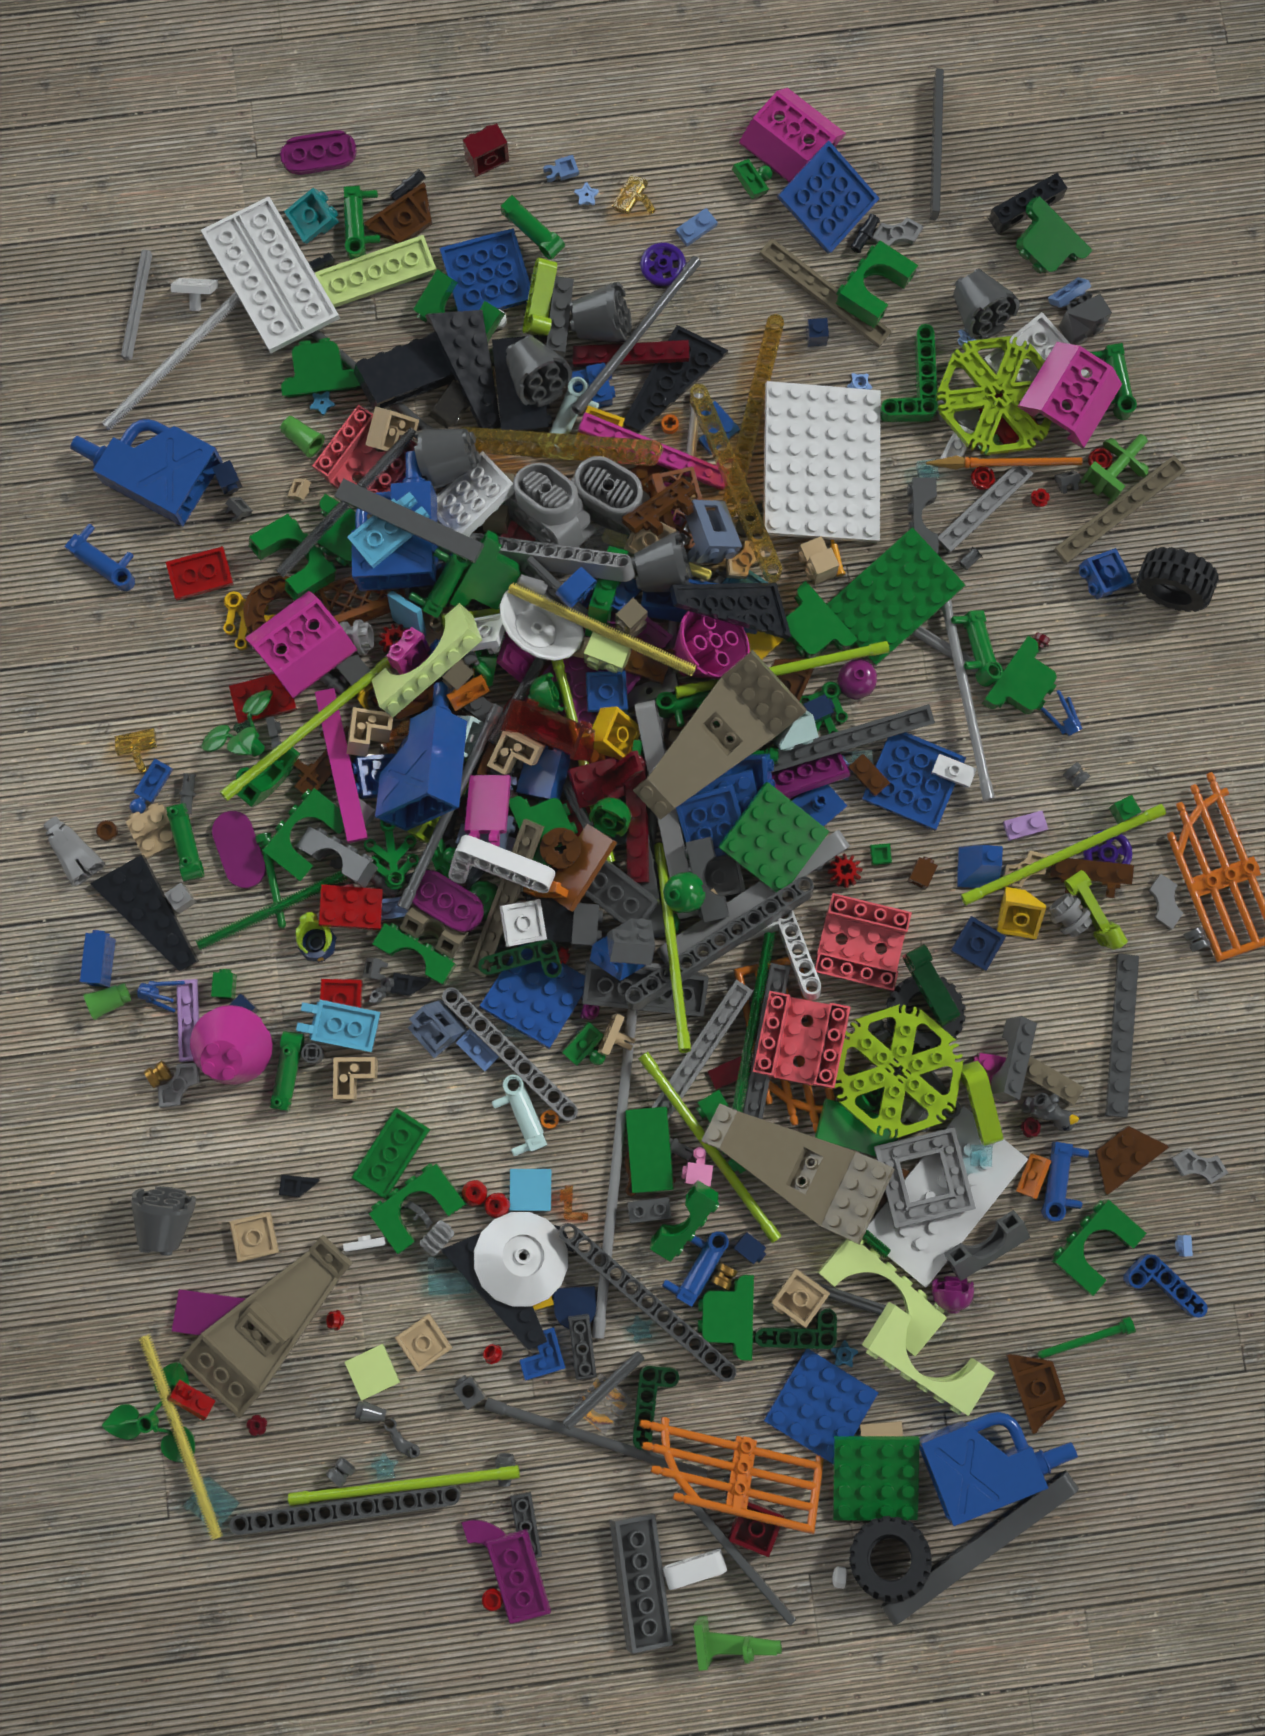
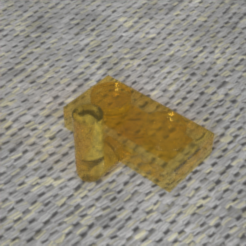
M630 175L611 205L614 211L630 214L636 202L640 201L644 204L649 214L655 212L656 209L648 196L642 194L648 185L645 178Z
M151 728L114 736L117 756L132 753L138 771L140 773L145 772L146 767L141 757V751L157 748L155 729Z

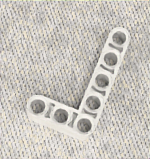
M469 835L461 837L448 874L452 881L462 884L465 883L472 866L540 893H547L555 877V871L546 865Z
M774 908L766 909L768 913L776 911ZM792 910L788 913V918L778 919L747 940L763 936L766 932L779 931L802 994L807 1000L813 1001L820 996L821 982ZM753 918L750 919L749 922L752 924H756L759 922V920ZM737 929V935L741 934L742 931ZM788 931H793L796 933V935L793 937H788L786 933ZM800 949L803 953L795 955L793 950ZM803 967H806L810 971L804 974L801 973L799 970ZM808 986H815L817 990L809 992L806 988Z

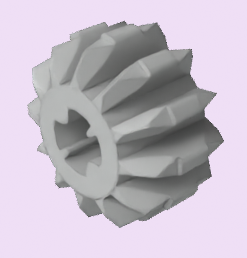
M440 1220L422 1238L420 1245L424 1251L434 1256L454 1236V1231L449 1224Z

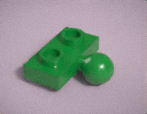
M749 159L733 165L732 171L751 199L767 194L769 188L764 181L770 180L773 174L769 166H761L757 172Z
M441 839L431 860L436 872L449 878L448 874L456 848H446L443 839Z
M587 1022L561 1052L576 1066L587 1055H589L590 1062L593 1065H601L604 1063L606 1056L598 1053V1049H594V1047L604 1035L590 1022Z

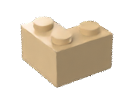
M375 406L365 445L389 451L399 439V435H404L409 428L417 431L419 419Z
M822 536L800 545L797 555L799 561L804 563L807 568L805 573L809 581L812 580L813 584L817 585L836 577L839 563L832 548L827 549Z
M353 707L346 754L367 757L370 740L388 743L393 717L387 712Z
M511 728L504 729L487 766L506 775L511 773L517 759L531 766L538 763L545 745Z
M334 1057L333 1099L357 1100V1079H377L378 1059L375 1057Z

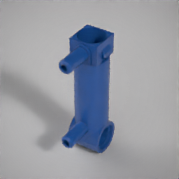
M88 524L80 535L74 534L64 546L77 559L117 586L119 590L129 591L134 587L135 578L125 568L134 555L127 552L120 562L117 563L87 542V538L95 529L91 524ZM122 576H127L125 582H119Z
M1052 1142L1045 1201L1041 1209V1213L1046 1220H1062L1066 1214L1065 1207L1082 1208V1201L1067 1199L1066 1193L1072 1155L1087 1158L1089 1150L1075 1148L1073 1144ZM1052 1205H1055L1058 1209L1055 1217H1052L1049 1213Z
M712 1232L706 1242L694 1236L691 1243L702 1250L682 1285L678 1287L672 1282L665 1280L662 1287L674 1293L676 1298L692 1307L728 1247L729 1239L723 1232ZM715 1236H721L724 1240L723 1245L719 1248L714 1247L712 1244Z

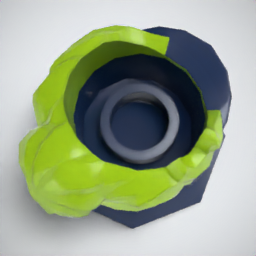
M306 912L300 917V925L295 931L298 949L307 961L323 962L334 954L337 937L329 927L318 926L317 914Z

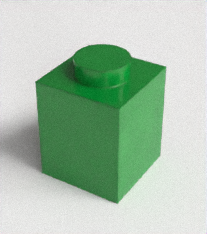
M1133 795L1109 807L1117 824L1141 813Z
M219 969V972H213L211 997L235 999L237 975L231 973L232 970Z

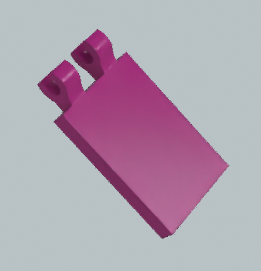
M510 775L470 776L465 820L466 834L480 839V834H489V842L495 846H500V834L507 832L511 786Z

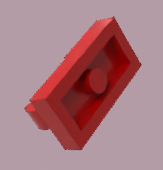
M181 1380L177 1382L168 1398L169 1401L203 1421L207 1418L216 1402L211 1397Z

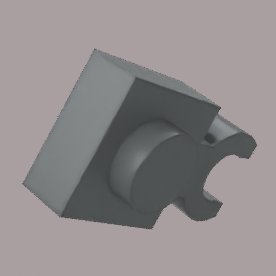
M274 716L266 718L272 748L274 749L281 744L280 733H283L280 721L277 722Z

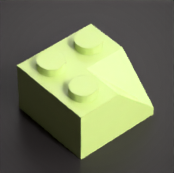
M592 632L584 652V661L589 668L594 670L599 668L602 670L607 669L613 673H617V671L622 673L630 657L631 649L630 647L623 646V644L621 645V643L619 644L614 640Z

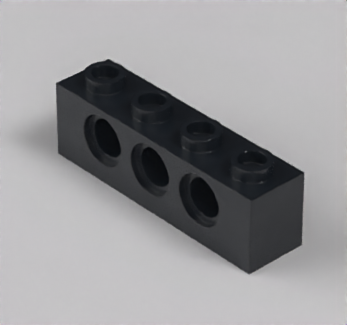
M1057 172L992 208L988 220L996 232L1000 234L1029 218L1026 213V206L1033 198L1040 196L1051 206L1063 199L1067 186Z

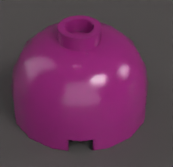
M853 659L845 663L840 669L837 682L841 692L846 697L858 700L870 696L877 684V672L868 661Z
M945 1276V1281L938 1282V1278L932 1282L934 1301L939 1307L947 1310L948 1313L956 1314L971 1304L974 1297L973 1281L968 1283V1278L960 1281L957 1276Z

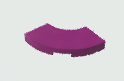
M472 1519L462 1521L468 1543H479L487 1547L486 1540L506 1535L501 1528L485 1520Z

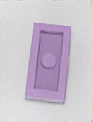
M1043 811L1003 822L1008 841L1048 830Z

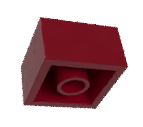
M497 123L488 125L483 130L475 134L471 133L463 139L465 159L475 178L509 162L508 143Z
M748 1499V1510L784 1518L782 1512ZM736 1516L728 1539L732 1543L770 1557L780 1526Z

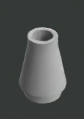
M523 574L519 576L516 584L521 585V588L523 587L525 590L528 588L529 591L530 589L532 593L535 591L534 594L537 592L539 597L542 595L541 598L548 587L543 580Z

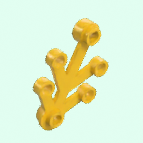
M233 591L229 592L224 598V605L228 609V614L223 630L227 635L235 634L234 620L237 612L241 617L235 646L238 650L243 651L248 646L245 639L247 629L244 622V604L246 599L239 592ZM233 599L238 600L237 604L232 605L231 601ZM275 614L264 615L265 621H269ZM228 626H233L232 631H226ZM240 641H244L245 644L244 646L239 647L238 643Z

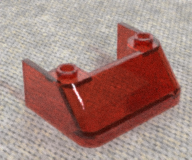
M527 698V701L512 699L501 728L502 731L526 735L571 754L570 759L591 761L595 739V729L592 728V723L581 720L580 723L538 706L539 702Z

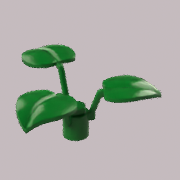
M273 691L258 692L249 697L245 702L243 712L248 714L247 718L251 727L245 728L236 736H233L229 733V726H217L205 736L201 749L206 752L216 751L225 744L227 738H231L227 744L229 752L237 755L259 756L264 751L265 746L258 739L260 735L256 731L252 715L257 716L266 708Z
M171 1363L161 1370H164L163 1373L165 1374L163 1376H166L164 1378H166L165 1381L169 1385L170 1393H172L179 1380L189 1385V1378L180 1363ZM161 1401L150 1413L140 1418L139 1411L134 1406L122 1404L116 1407L102 1424V1427L107 1432L125 1440L134 1439L140 1433H149L152 1430L155 1433H167L168 1435L164 1436L161 1440L162 1453L169 1460L185 1463L181 1459L183 1458L181 1457V1452H179L181 1449L177 1447L179 1444L175 1442L177 1440L174 1439L173 1435L175 1434H172L173 1432L170 1429L157 1427L159 1418L156 1412L163 1405ZM184 1426L183 1431H186L185 1436H187L188 1438L187 1441H189L190 1443L189 1446H191L190 1448H192V1453L195 1454L194 1436L192 1432Z

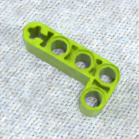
M539 257L535 261L522 329L525 334L538 335V337L542 338L550 332L552 320L548 318L557 272V262Z
M979 1061L964 1064L960 1079L967 1090L981 1144L984 1147L1003 1141V1133L985 1069Z

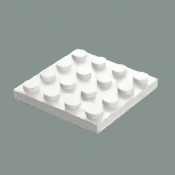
M1042 312L1010 338L1011 344L1013 338L1017 337L1016 344L1018 346H1022L1023 342L1027 341L1025 349H1028L1030 343L1044 360H1046L1056 342L1070 344ZM996 348L983 359L995 374H997L1004 352L1001 348ZM1023 360L1015 383L1032 381L1036 377L1039 370L1030 360ZM1081 370L1083 377L1089 374L1087 370Z
M483 451L480 453L481 463H478L476 468L450 482L437 495L438 520L442 525L468 537L514 493L513 482Z

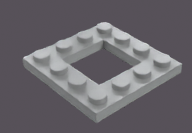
M955 1127L874 1146L877 1161L895 1169L885 1189L894 1228L976 1209ZM939 1153L949 1193L910 1203L900 1162Z

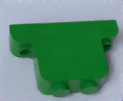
M1040 196L1033 198L1027 204L1026 213L1032 220V223L1018 238L1016 247L1020 251L1019 255L1023 259L1029 260L1036 272L1041 274L1056 271L1067 257L1076 262L1079 259L1086 258L1093 251Z
M330 338L318 339L319 343L312 344L311 341H301L299 345L292 349L295 376L285 378V381L281 384L282 396L285 398L324 393L326 391L361 388L354 375V369L343 370L339 346L335 342L330 341Z
M324 494L319 503L321 508L320 514L327 517L326 515L337 506L339 501ZM349 508L347 511L344 510L346 513L344 515L341 513L342 517H338L339 520L337 522L334 521V526L331 524V529L328 528L326 530L327 533L324 531V536L321 535L319 537L320 540L316 541L325 556L331 555L336 558L335 561L344 567L346 565L352 567V542L347 537L355 529L356 512Z
M487 530L481 541L484 547L476 563L472 562L467 567L450 597V604L454 606L460 603L465 607L469 605L472 599H475L493 609H500L499 606L504 593L509 590V586L513 582L514 585L517 583L520 576L519 564L499 553L502 545L499 544L498 536Z
M807 581L803 582L798 587L794 597L799 607L786 617L791 637L785 640L791 641L795 645L796 652L801 657L804 656L807 659L817 657L832 644L838 650H850L856 645L858 639Z
M1029 635L1003 671V676L997 680L982 702L984 706L989 709L1001 708L1006 701L1024 714H1031L1036 709L1038 711L1041 710L1046 702L1043 698L1047 693L1051 695L1057 686L1054 684L1057 675L1054 670L1035 658L1039 652L1038 643Z
M520 796L510 798L509 806L519 829L524 819L544 826L532 860L552 868L541 856L540 843L543 836L555 828H566L572 830L575 834L578 833L575 823H570L567 817L570 815L567 804L562 805L559 799L551 798L530 807L527 799H523ZM562 843L555 847V851L566 849V846H563Z
M742 1274L737 1279H734L733 1291L708 1290L703 1294L702 1299L698 1300V1311H702V1320H698V1333H702L703 1338L707 1342L733 1343V1355L744 1361H752L753 1274Z

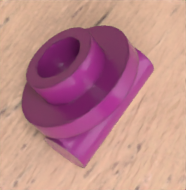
M584 1004L580 1018L594 1020L599 1014V1006Z

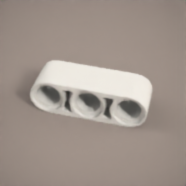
M721 1549L671 1563L662 1568L669 1590L727 1572Z

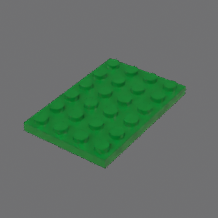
M912 527L827 605L858 639L856 645L859 648L878 642H888L889 653L867 656L877 666L966 585Z

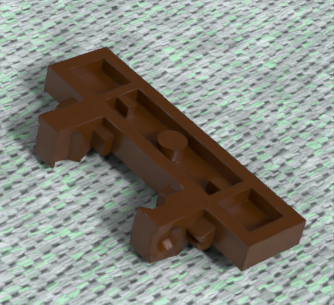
M682 477L638 506L634 511L623 516L622 523L635 534L644 528L646 531L650 529L651 533L659 536L663 533V524L659 521L662 515L673 508L675 510L680 508L681 512L687 516L694 512L690 497L696 493V488Z
M346 726L344 734L348 745L349 727ZM322 731L319 735L324 738V733ZM327 749L314 764L311 763L307 766L299 759L294 763V767L301 772L298 775L301 779L294 787L302 794L307 789L311 791L315 788L319 791L333 775Z
M1067 858L1052 865L1050 870V877L1061 878V883H1064L1065 880L1083 870L1091 881L1102 882V885H1107L1105 898L1113 899L1115 898V889H1120L1121 884L1132 885L1134 865ZM1065 886V894H1070Z

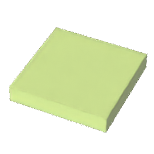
M384 1344L345 1361L361 1401L400 1383Z

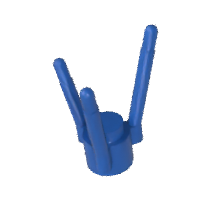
M1057 690L1059 699L1068 716V719L1063 721L1064 726L1044 707L1041 708V711L1060 729L1062 734L1067 733L1068 736H1071L1083 728L1080 725L1081 722L1077 717L1071 698L1067 697V705L1061 691Z
M150 980L148 984H140L137 996L139 999L146 1000V1003L154 1004L174 1013L175 1009L156 1001V999L174 1002L173 998L159 995V989L156 986L184 985L185 981L155 982Z

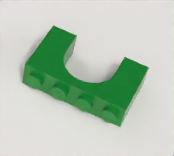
M879 241L876 246L872 245L867 252V258L860 260L856 267L857 271L850 273L846 280L847 284L845 286L842 284L836 293L838 298L835 304L872 328H875L882 319L888 304L870 293L865 287L863 280L869 276L879 275L905 289L918 268V264L882 241Z
M437 269L413 308L418 313L416 317L427 323L425 315L445 313L446 302L458 282ZM484 301L479 310L483 311L487 342H489L505 313Z
M286 514L250 535L248 547L261 561L280 549H296L308 534L300 529L295 519ZM313 545L314 547L311 546L309 548L310 551L308 550L307 554H305V558L308 561L306 567L285 580V591L294 601L307 591L314 594L335 581L336 568L331 561L328 562L322 550Z
M609 546L607 552L628 555L627 550ZM598 578L589 605V619L592 617L594 622L597 620L596 623L599 621L601 625L604 623L603 626L606 624L609 627L614 597L621 581ZM586 629L585 636L591 637L593 631Z
M315 788L311 791L307 789L300 797L303 800L300 805L297 806L295 804L287 813L290 817L285 822L281 820L275 827L277 831L273 837L268 836L261 844L264 847L261 851L299 881L305 877L313 865L292 847L290 833L296 822L306 817H313L322 821L337 834H340L344 829L340 808Z
M428 1164L421 1170L423 1174L417 1178L415 1175L404 1182L406 1184L401 1190L396 1188L388 1194L389 1199L383 1203L380 1200L371 1207L373 1211L369 1215L397 1254H400L416 1242L401 1218V1206L410 1194L418 1191L431 1194L448 1217L466 1205V1202L438 1164Z
M1109 1199L1099 1200L1094 1205V1212L1090 1217L1088 1215L1085 1216L1079 1223L1081 1227L1077 1232H1071L1066 1238L1068 1242L1063 1248L1060 1246L1052 1255L1054 1258L1051 1262L1090 1296H1094L1107 1280L1092 1268L1085 1259L1084 1244L1088 1236L1097 1230L1103 1229L1112 1233L1127 1248L1134 1249L1147 1234Z

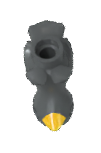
M1039 1093L1034 1098L1027 1096L1021 1105L1022 1112L1030 1113L1042 1120H1052L1054 1126L1060 1131L1072 1130L1079 1121V1117L1072 1112L1060 1108L1058 1105L1060 1097L1055 1093L1051 1097L1047 1096L1046 1093Z

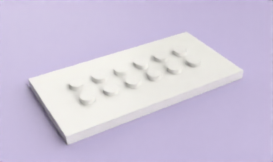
M266 197L201 230L202 235L270 353L340 319L339 314L270 197Z
M964 1106L961 1108L960 1114L954 1117L945 1129L955 1127L976 1209L894 1228L888 1202H886L870 1221L867 1230L875 1235L874 1237H877L891 1249L887 1256L925 1288L947 1262L944 1253L965 1240L1028 1160L1005 1139L983 1147L978 1136L973 1113ZM939 1153L923 1156L904 1179L910 1203L949 1193Z

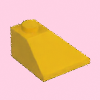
M1005 887L1000 904L997 931L1002 934L1037 939L1046 911V905L1026 890Z

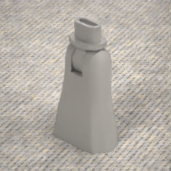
M57 816L44 823L43 826L47 830L46 835L48 836L49 843L72 886L82 884L104 867L105 862L73 829L65 825L63 821L60 822Z

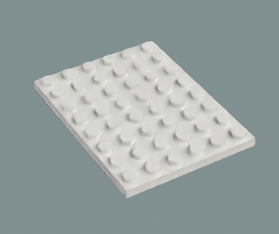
M773 381L765 383L763 535L818 538L822 536L823 539L878 543L880 541V390Z

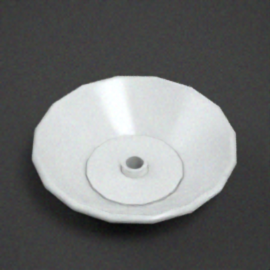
M509 590L504 593L499 606L501 622L508 636L522 650L537 658L555 661L569 658L580 649L584 637L582 626L520 599V597L518 598L508 593ZM546 594L543 595L544 598L546 597V600L547 598L548 601L550 600V598Z
M510 1212L494 1219L481 1232L474 1249V1270L481 1286L495 1300L512 1307H529L549 1299L562 1285L568 1269V1249L565 1242L559 1237V1230L546 1218L531 1212ZM520 1253H524L526 1255L525 1260H521L519 1258Z

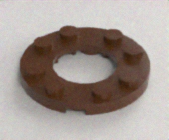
M290 576L268 578L267 581L256 585L251 590L244 604V622L249 635L266 623L264 611L270 602L278 598L292 599L285 591V580ZM315 592L314 595L321 601V599ZM280 646L276 652L285 653L287 647Z

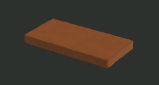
M589 824L585 826L578 837L581 844V854L578 860L567 869H558L553 881L561 883L562 887L569 890L567 898L553 899L572 912L617 844V842Z

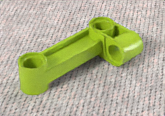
M1080 870L1065 880L1064 884L1070 894L1078 896L1083 908L1088 907L1090 910L1092 924L1096 929L1093 934L1097 942L1102 947L1112 950L1119 949L1127 944L1128 940L1120 926L1112 921L1108 922L1089 888L1092 883L1088 875L1083 870Z

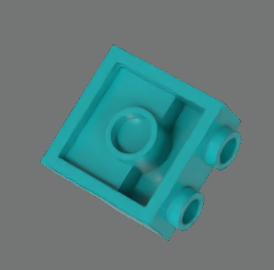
M315 188L310 189L284 211L298 235L306 244L321 232L325 234L339 223L336 218L338 216L337 211L334 207H329L327 204L329 200L327 195L322 190L318 191Z

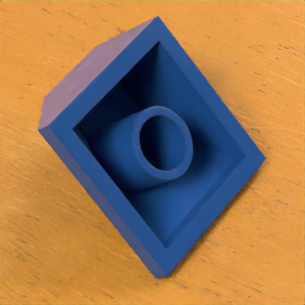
M976 845L959 847L957 887L977 888L999 879L1002 869L1003 846Z

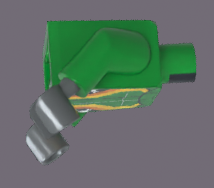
M488 649L468 652L464 656V660L474 671L470 679L482 675L487 686H492L497 661L494 652L489 654Z

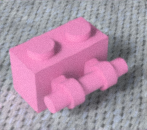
M698 1147L693 1151L696 1163L688 1162L687 1166L682 1167L681 1179H685V1184L694 1185L699 1180L708 1187H711L713 1165H705L706 1151L704 1148Z

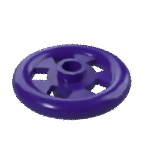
M665 242L656 243L648 247L640 261V268L646 280L662 287L670 286L686 265L682 251L675 245ZM663 251L671 252V256L662 255ZM653 253L657 255L654 261L649 259ZM664 261L667 264L663 266L660 262ZM673 261H678V268H672ZM652 267L657 271L654 275L649 271ZM670 272L671 277L664 279L662 274Z
M1123 834L1107 840L1106 844L1101 847L1096 845L1083 851L1084 860L1092 861V852L1096 851L1099 858L1097 861L1117 863L1115 860L1118 854L1124 856L1122 864H1130L1133 856L1131 844ZM1115 839L1122 845L1119 849L1111 844ZM1106 850H1109L1111 852V857H1105L1104 852Z

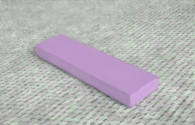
M176 980L185 981L184 985H176L179 1062H191L194 1060L190 1050V1038L192 1030L199 1020L198 980Z

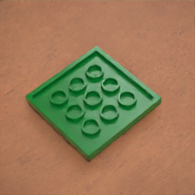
M765 782L719 844L718 848L777 893L794 881L830 831L769 782Z
M834 1436L833 1520H872L883 1518V1516L900 1517L903 1520H918L919 1436Z

